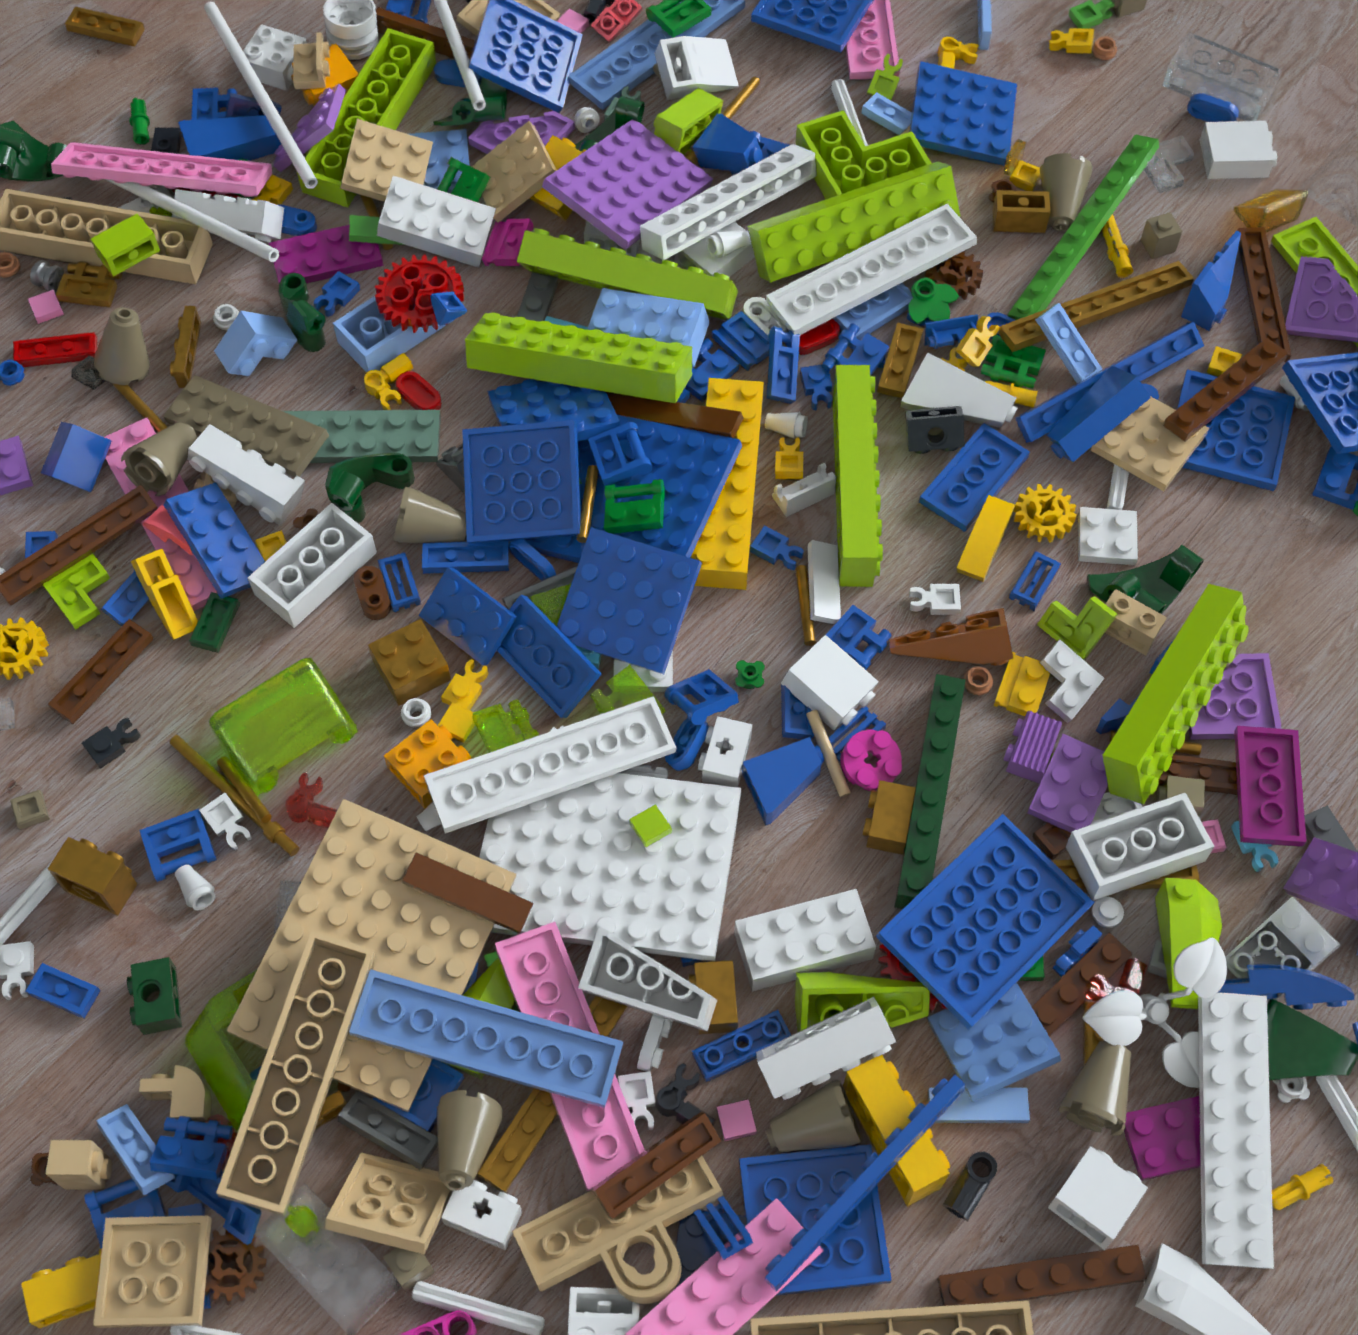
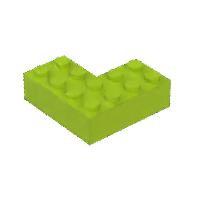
M844 110L797 125L795 145L815 153L816 177H814V180L825 199L931 164L912 131L865 146Z

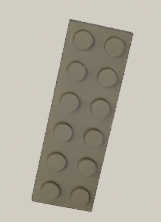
M196 375L191 378L163 415L166 422L172 425L177 422L190 425L198 436L210 424L238 440L242 445V450H255L262 455L266 464L273 466L277 463L285 468V473L294 477L301 476L329 436L327 430Z

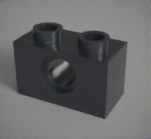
M961 406L905 411L909 452L914 451L917 454H924L935 449L955 451L959 447H965L964 415ZM935 427L942 429L937 435H930L928 433L930 429Z

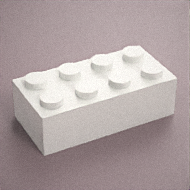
M393 176L378 222L377 236L479 268L496 208Z
M331 503L248 577L253 593L295 628L377 553L373 536Z
M1185 792L1072 831L1066 848L1091 899L1094 901L1206 862L1214 845Z
M857 889L735 921L734 935L752 992L796 980V973L827 972L872 960L876 949Z
M872 997L757 1051L756 1055L757 1062L774 1099L782 1096L783 1100L800 1093V1087L812 1082L813 1085H818L831 1078L830 1073L842 1068L843 1071H848L861 1064L860 1059L869 1054L877 1057L887 1053L892 1049L890 1045L895 1043L896 1040L879 1004Z

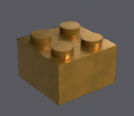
M421 619L368 644L372 661L398 706L451 680L448 664Z
M68 837L48 867L49 872L65 892L118 916L138 885L131 875L132 870L125 866L123 863L124 858L117 853L107 851L105 854L97 850L98 847L86 839L81 838L80 841Z

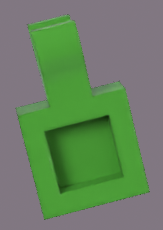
M1089 0L1070 8L1068 16L1078 29H1090L1101 24L1103 19L1110 18L1113 13L1109 8L1114 7L1115 4L1112 0H1102L1097 4Z

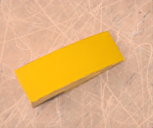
M988 495L957 565L958 573L984 582L1015 504Z
M158 549L131 560L132 566L151 604L172 639L174 640L193 632L198 620L177 574L174 575L163 549Z

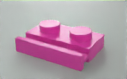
M507 219L506 222L495 221L482 256L484 265L489 266L490 263H494L496 266H520L517 259L525 230L532 232L534 227L531 219Z

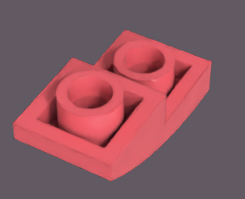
M615 0L609 8L606 7L591 24V27L610 43L643 10L642 6L635 0Z
M161 505L144 521L143 526L165 543L171 539L192 556L193 553L189 544L178 530L164 505Z

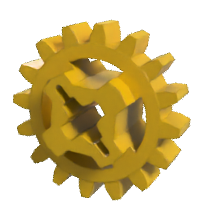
M1037 484L1035 491L1027 487L1025 494H1019L1013 510L1015 512L1014 522H1020L1019 531H1028L1027 538L1036 535L1037 541L1041 542L1043 537H1047L1051 543L1055 535L1059 539H1063L1065 532L1070 533L1077 516L1074 513L1076 504H1069L1071 500L1070 495L1064 497L1061 495L1062 488L1053 491L1052 484H1049L1047 489H1043L1041 484Z
M20 617L17 623H13L12 619L8 618L7 625L2 626L0 624V676L4 674L7 680H10L13 674H16L19 679H23V672L28 671L31 675L34 674L32 667L34 665L42 667L43 663L40 657L48 656V652L45 647L49 646L45 638L46 635L41 627L36 626L34 621L31 620L26 623L24 618ZM12 645H14L16 649H18L19 651L16 652L14 648H12Z

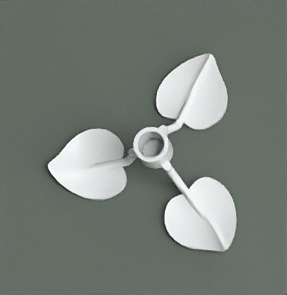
M1211 937L1186 947L1179 953L1174 962L1175 979L1180 985L1187 987L1185 990L1168 994L1160 993L1158 997L1151 994L1138 996L1130 991H1117L1097 1001L1084 1014L1083 1020L1103 1040L1109 1044L1121 1046L1133 1043L1142 1032L1140 1020L1158 1024L1176 1041L1168 1044L1163 1049L1162 1061L1166 1071L1179 1083L1188 1087L1199 1088V1032H1188L1181 1039L1180 1035L1165 1021L1169 1015V1006L1166 1001L1188 996L1192 991L1202 998H1210L1222 988L1227 974L1226 958L1218 941Z

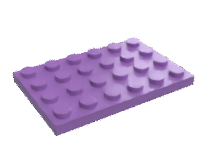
M631 120L546 177L542 187L626 250L641 239L640 225L702 193L710 187L713 178L706 174L703 169L686 159L683 154L666 144L663 139L646 129L643 124Z

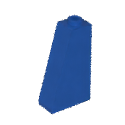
M265 115L183 120L178 122L188 153L193 156L231 160L246 159L251 161L275 154V151L281 145Z
M1111 366L1047 435L1053 443L1050 448L1054 454L1060 459L1064 457L1074 462L1148 401L1151 397L1139 378Z

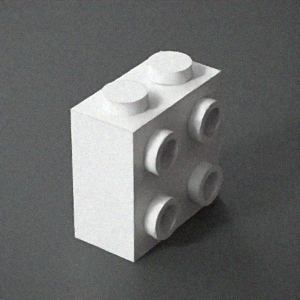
M261 24L243 52L261 83L287 91L293 82L291 75L293 74L294 44H307L306 38Z
M1090 1146L1048 1208L1102 1249L1106 1250L1148 1187L1142 1184L1137 1175L1130 1171H1124L1113 1163L1112 1158L1107 1153Z

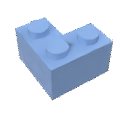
M240 311L214 352L229 374L250 376L262 357L284 360L296 343L297 338L282 317Z

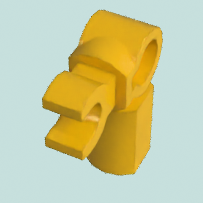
M944 37L941 39L938 48L937 65L954 69L955 60L963 59L969 64H975L979 45L975 43L964 45L953 37Z
M401 353L380 367V371L370 370L365 374L364 383L366 391L376 399H380L383 410H390V405L387 403L389 400H395L399 405L402 404L400 394L395 390H390L391 387L388 383L392 384L402 373L413 370L411 360L404 353Z

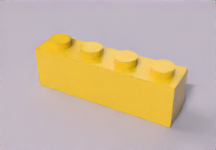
M102 1248L98 1251V1255L87 1259L84 1256L70 1259L65 1262V1267L54 1271L52 1269L40 1270L31 1275L32 1279L21 1283L30 1324L40 1329L96 1307Z

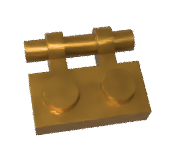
M88 262L69 263L67 267L69 274H63L56 293L58 301L110 308L118 287L116 281L112 279L121 280L123 272L113 277L104 264L99 267L90 266Z

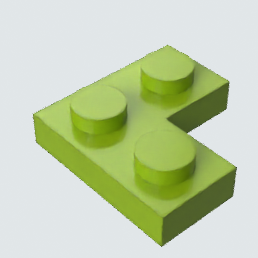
M91 554L47 581L43 586L76 630L100 615L98 608L87 593L111 578L94 554Z
M1095 596L1089 599L1078 616L1074 615L1056 600L1050 604L1037 625L1056 641L1061 640L1084 660L1118 614Z

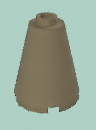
M1070 153L1054 154L1046 157L1044 164L1040 165L1043 192H1049L1050 196L1048 224L1057 231L1067 230L1075 221L1092 175L1093 166L1083 156L1079 155L1078 160L1071 158Z
M125 307L117 308L111 312L94 356V368L99 371V376L113 384L128 385L130 381L136 379L139 382L148 375L150 360L139 317L135 311Z
M177 422L128 448L121 457V462L125 460L127 466L124 469L126 476L135 486L142 485L147 493L151 490L157 492L155 496L165 495L173 486L188 459V448L197 439L195 430L188 424Z
M405 487L394 541L399 543L464 542L465 537H467L465 512L412 487Z
M1100 1041L1061 1101L1059 1112L1067 1111L1066 1118L1089 1130L1101 1133L1104 1127L1112 1129L1110 1135H1122L1126 1125L1131 1052L1126 1046L1112 1045L1106 1041Z
M836 1080L828 1083L770 1120L771 1127L766 1129V1134L771 1147H778L780 1153L852 1146L862 1142L842 1082Z
M467 1090L448 1092L440 1098L437 1106L439 1178L451 1190L459 1191L472 1185L502 1122L503 1110L500 1104L495 1099L479 1092L477 1093V1098L466 1096Z

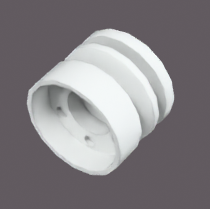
M327 0L323 6L329 46L337 43L348 60H359L370 56L379 43L376 7L373 0Z

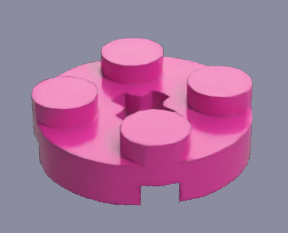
M864 730L856 733L844 746L840 758L842 771L848 781L853 785L857 784L859 787H863V790L877 791L879 780L892 783L902 771L900 749L890 734L883 730ZM868 753H872L873 756L877 757V767L873 768L871 764L865 763L864 759L868 757Z

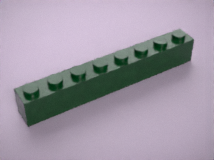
M940 674L935 676L894 908L903 909L933 880L966 679Z

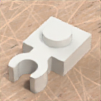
M930 584L929 591H925L920 587L910 588L909 597L920 599V601H911V611L918 612L925 607H930L931 615H960L959 584Z
M223 793L199 810L218 837L227 832L226 840L232 849H238L234 842V837L237 834H243L248 841L252 839L251 834L245 827L237 825L244 818L226 793Z
M30 941L0 945V978L2 980L7 979L2 985L3 996L7 1000H11L13 988L20 986V994L24 998L28 997L29 995L26 992L28 984L24 981V976L34 975V945Z
M651 1071L618 1076L619 1086L628 1109L633 1111L631 1116L634 1124L638 1119L643 1118L648 1122V1129L653 1130L654 1119L652 1114L646 1109L647 1107L655 1106Z

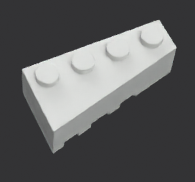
M175 190V200L244 234L255 235L256 240L271 242V238H281L284 207L263 200L254 201L237 197L236 200V198L224 195H214L213 197L210 194ZM172 214V217L183 219L175 214Z
M210 424L188 448L187 460H189L190 465L195 470L206 472L219 487L231 490L236 494L237 499L241 503L256 508L259 514L270 523L274 521L280 526L301 501L305 483L304 479L299 476L291 479L284 474L286 472L285 468L277 463L269 466L265 463L260 453L253 449L242 450V445L238 440Z
M601 926L598 927L578 987L579 989L595 996L708 1031L717 1003L713 996Z

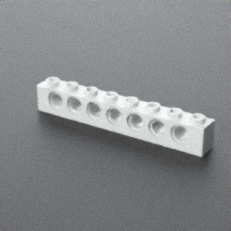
M792 144L640 225L642 250L665 260L816 177L815 153Z

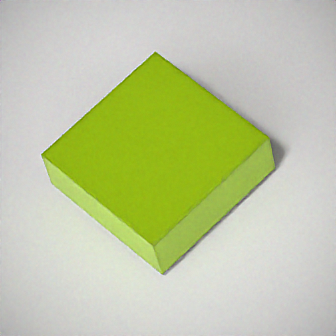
M656 804L629 819L631 827L645 847L672 833V827Z

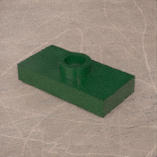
M211 592L189 640L191 646L219 653L240 606L239 599L229 596L220 598L217 593Z

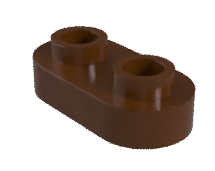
M364 566L358 569L354 575V584L362 611L371 620H381L391 610V603L382 573L374 566ZM372 576L370 580H364V578ZM379 600L377 604H371L372 601Z

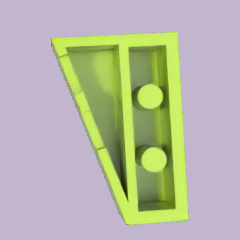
M700 88L695 89L656 116L653 124L655 127L654 135L663 139L666 144L677 152L685 155L687 151H691L689 148L700 138L716 114L721 113L723 100Z

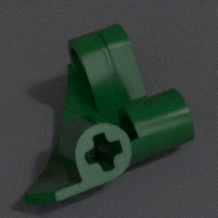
M482 77L479 87L486 103L483 110H475L470 98H463L454 104L452 115L433 121V124L448 126L470 122L504 120L507 111V88Z
M621 96L614 111L593 132L576 143L575 148L581 152L583 149L588 150L629 121L634 120L641 123L645 103Z
M14 120L0 124V178L34 182L61 177L63 175L52 173L51 163L67 145L56 142L47 146L33 138Z
M299 273L285 275L280 281L278 293L287 325L297 338V342L305 350L317 352L326 344L323 332L326 318L308 303L309 293L305 278Z
M371 454L347 459L329 467L325 487L330 502L359 524L366 515L360 495L366 487L374 482H379L397 489H405V487H410L414 483L415 476L412 462L404 454Z
M1181 545L1171 554L1140 567L1116 573L1088 574L1086 577L1088 588L1105 602L1108 601L1114 590H1118L1156 612L1163 614L1199 570L1204 559L1184 545Z
M1270 999L1267 1004L1269 1081L1317 1076H1350L1358 1060V1045L1309 1016L1277 1000Z

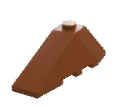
M1004 608L965 616L966 622L961 624H952L950 621L942 623L940 627L936 628V631L931 633L929 630L922 629L889 639L890 652L896 655L976 664L990 663L993 666L1007 663L1008 660L1014 659Z

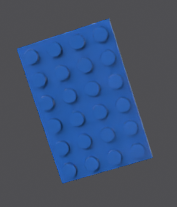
M1002 814L881 929L875 937L970 1030L1095 902Z

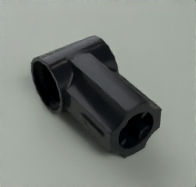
M987 1152L974 1153L968 1159L942 1206L958 1218L968 1221L996 1175L997 1162L995 1158ZM975 1162L986 1164L989 1169V1175L986 1177L975 1175L972 1170V1164Z

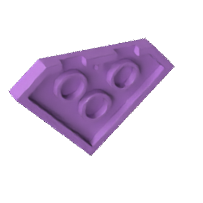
M339 83L332 89L326 88L319 96L320 100L309 114L305 115L298 122L297 129L293 132L292 137L302 155L333 131L346 92ZM281 144L275 151L277 156L273 164L279 172H282L292 164Z
M555 111L544 112V116L529 118V115L510 117L509 121L501 123L483 121L468 137V141L472 147L488 154L518 128L530 121L535 126L544 146H546L552 135L561 140L563 137L567 138L575 129V122Z
M1301 256L1285 323L1287 334L1358 342L1357 293L1339 275L1329 259Z
M1268 653L1237 655L1224 670L1221 682L1214 685L1207 705H1202L1198 712L1196 724L1194 727H1189L1190 740L1235 739L1234 730L1237 726L1282 729Z

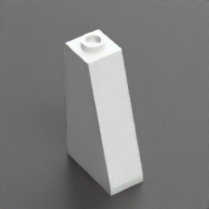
M930 353L926 354L901 400V407L908 410L961 406L964 421L985 423L1000 428L1005 421L1011 422L1018 409L1013 406L1016 397Z

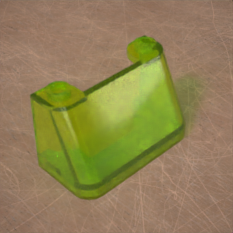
M304 658L218 710L209 720V725L218 744L257 796L274 789L279 778L277 770L328 738L332 743L344 744L351 740L354 734L358 732L356 724L312 658Z

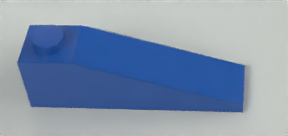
M1236 231L1225 243L1221 252L1218 251L1215 254L1212 263L1208 262L1191 287L1181 314L1182 318L1190 322L1194 321L1196 325L1207 331H1210L1215 322L1220 324L1227 313V309L1224 306L1230 291L1241 232Z

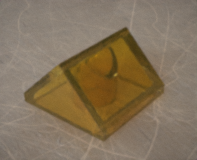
M1275 189L1234 206V212L1247 228L1265 227L1267 233L1298 220L1308 197V190Z

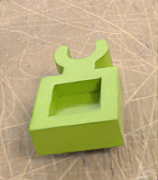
M887 54L883 62L884 71L876 69L867 95L873 96L875 93H879L892 100L900 80L894 74L902 68L903 59L900 58L896 66H891L888 63L891 54Z

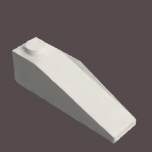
M1163 1243L1160 1245L1136 1302V1307L1189 1335H1271L1195 1260Z

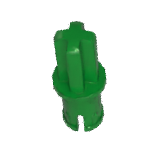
M136 97L130 103L131 117L129 118V123L133 129V141L138 145H145L150 141L148 132L150 119L147 116L145 101Z

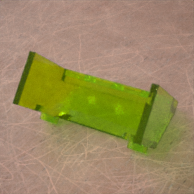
M257 970L213 996L185 1037L187 1049L237 1132L239 1131L257 1079L252 1080L223 1029L230 1025Z

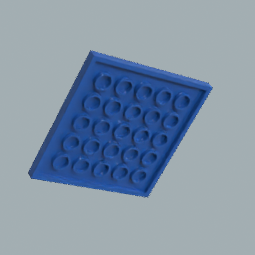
M617 415L621 425L628 422L637 424L640 432L638 437L645 456L650 459L653 468L646 475L636 474L611 485L616 487L639 485L662 479L665 496L663 528L616 533L615 535L691 558L742 448L740 439ZM588 439L577 442L579 477L582 482L579 485L580 510L582 508L588 466H597ZM620 440L619 442L627 463L634 461L635 459L628 440ZM598 472L590 529L592 527L605 531V485ZM653 494L618 498L617 503L653 499ZM577 536L525 540L542 555L579 563L585 543L577 541Z

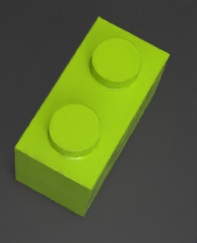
M138 213L91 238L98 258L113 277L160 251L154 233Z

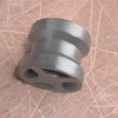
M39 260L31 270L30 281L35 286H44L46 290H54L56 292L64 270L59 266H50V263Z

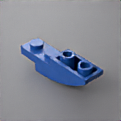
M1271 964L1247 965L1248 978L1226 979L1222 988L1218 991L1219 993L1267 996V1000L1278 998V993H1284L1286 1005H1293L1295 1010L1313 1008V1003L1324 1002L1327 1003L1328 1007L1346 1006L1348 1000H1355L1351 988L1332 978L1302 968Z

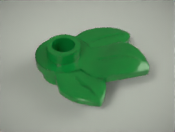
M921 278L912 286V300L908 305V311L911 319L916 324L922 323L926 318L932 322L950 319L948 304L956 301L959 295L948 284H935L929 278ZM921 291H927L929 294H926V295H925V294H922V293H920V292H921Z

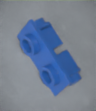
M978 314L925 323L924 345L938 349V347L954 345L956 340L960 343L969 328H976Z

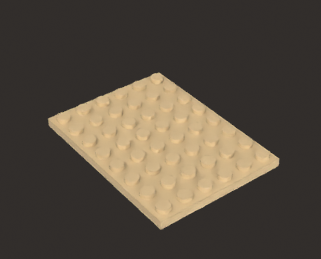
M343 799L227 1032L268 1050L311 930L374 949L371 970L463 995L495 923L402 883V880L416 852L507 892H510L517 874ZM348 1032L332 1079L409 1112L433 1059L355 1037Z

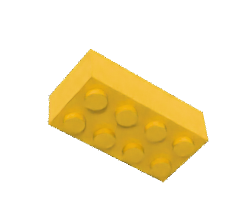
M883 1055L874 1057L847 1071L843 1083L850 1105L878 1155L888 1146L885 1143L888 1136L896 1128L899 1127L903 1130L911 1122L908 1116L916 1108L911 1094L907 1090L903 1091L897 1082L899 1075L891 1061L886 1062ZM930 1128L888 1172L907 1207L942 1189L950 1174L948 1171L950 1168L949 1161L942 1150L937 1151L931 1141L933 1134Z

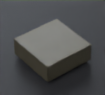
M40 789L10 800L15 821L20 830L50 820L45 799Z

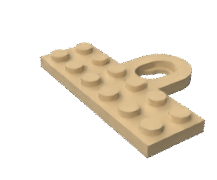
M700 1156L613 1219L607 1216L594 1192L591 1190L512 1232L540 1292L603 1260L617 1290L624 1298L634 1303L650 1304L667 1297L676 1288L681 1277L680 1258L665 1227L689 1216L698 1209L706 1207L705 1205L718 1201L717 1199L723 1196V1192L703 1156ZM645 1242L652 1245L655 1249L653 1258L656 1264L654 1270L649 1274L643 1275L638 1273L634 1267L626 1264L623 1260L626 1250L635 1243Z

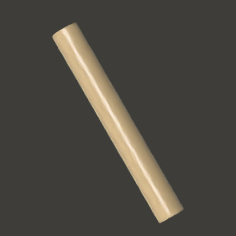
M810 711L806 716L822 751L839 797L847 796L851 791L818 711Z

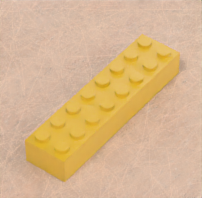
M709 378L706 406L741 411L743 415V420L734 437L735 439H740L742 448L691 555L692 559L702 562L695 586L746 590L764 382Z

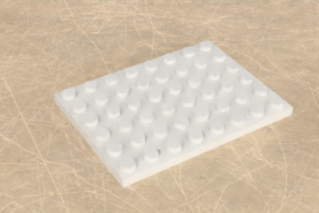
M616 773L488 818L479 858L517 874L510 893L533 902V907L520 934L556 922L563 942L592 946L598 927L601 926L644 953L715 962L741 800V788ZM656 804L672 827V833L645 847L631 827L629 819ZM497 924L494 925L491 931L492 933L519 935Z

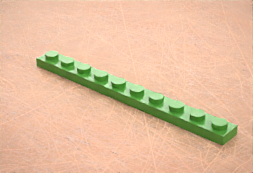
M1134 135L1080 211L1075 221L1068 228L1012 307L1008 317L1018 320L1045 310L1158 150V139Z

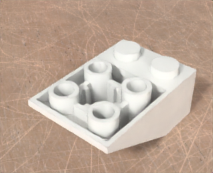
M681 36L659 41L654 54L667 100L684 98L686 94H690L697 88L712 93L739 87L725 39Z
M1291 897L1225 958L1227 968L1237 978H1248L1247 965L1255 964L1284 965L1312 971L1341 945L1294 897ZM1278 993V998H1275L1274 1000H1278L1279 998H1281L1284 995V993Z
M570 1287L568 1335H625L639 1322V1303H634L624 1298L617 1288Z

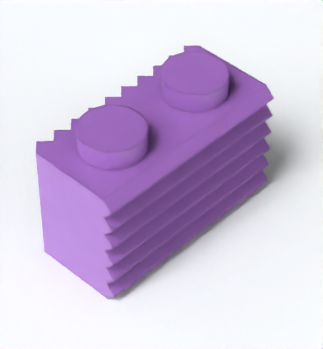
M1027 711L1024 720L1018 718L1013 735L1017 736L1018 739L1015 745L1009 743L1003 759L1009 762L1006 772L1040 784L1062 722L1033 713L1032 711Z

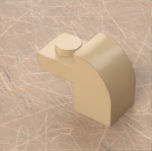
M175 1065L174 1078L167 1074H153L151 1079H140L139 1092L146 1100H171L170 1118L179 1119L180 1116L191 1117L192 1121L208 1123L211 1119L212 1099L210 1091L193 1070Z

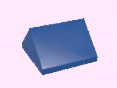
M61 422L41 474L92 492L112 440L74 424Z

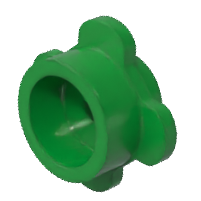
M740 660L736 663L738 677H736L735 683L737 686L754 689L764 685L762 672L765 669V665L763 662L747 663L744 660ZM751 672L753 673V675L748 676L747 673Z

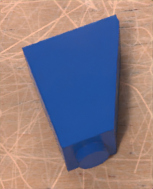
M719 113L716 114L693 146L699 165L703 168L741 172L760 162L763 157L756 136Z
M810 737L743 761L742 776L765 826L771 824L820 775L824 757L819 746H814Z

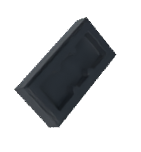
M155 127L151 151L179 154L182 138L180 128Z

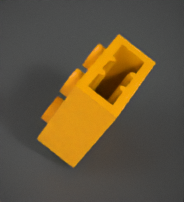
M337 43L329 46L330 58H325V61L329 62L330 76L326 77V88L332 89L339 83L346 90V95L359 73ZM326 88L302 89L308 105L312 104L315 106L320 100L319 96Z
M432 719L384 755L387 768L424 809L433 802L424 775L472 759L462 745L457 747L451 741L453 739L452 735L443 725L438 727Z

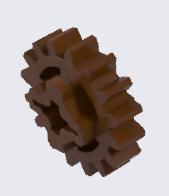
M965 251L926 270L924 278L933 280L935 284L950 285L963 300H967L968 293L974 296L976 288L980 289L983 270L980 269V261L973 262L975 255L971 254L967 257L965 256Z
M216 1229L213 1230V1240L209 1241L208 1258L214 1265V1269L209 1276L206 1274L205 1296L211 1292L214 1304L219 1301L220 1297H225L226 1304L231 1305L233 1296H237L243 1302L245 1301L246 1290L252 1293L257 1291V1285L254 1280H264L265 1273L258 1269L266 1267L267 1259L258 1258L264 1253V1246L254 1247L256 1235H254L251 1244L246 1245L227 1230L225 1235L221 1236ZM233 1244V1245H236V1246H235V1247H223L222 1245ZM248 1255L252 1261L250 1274L247 1272L248 1269L243 1266V1262ZM223 1261L227 1264L234 1261L235 1269L233 1270L229 1267L224 1271L222 1269ZM234 1283L236 1285L233 1287H222L223 1284Z

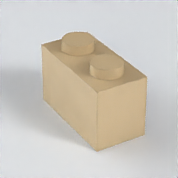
M51 1140L46 1169L48 1177L65 1190L105 1189L106 1180H109L111 1177L112 1161L92 1140Z

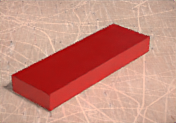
M95 332L13 341V360L23 367L94 360L97 350V336Z

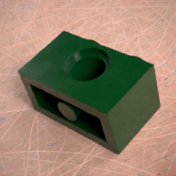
M166 957L131 964V976L127 977V988L130 996L133 995L134 1006L130 1007L132 1025L137 1026L143 1035L181 1028L182 1018L177 971L171 959ZM160 992L156 1000L147 1002V998L151 993Z

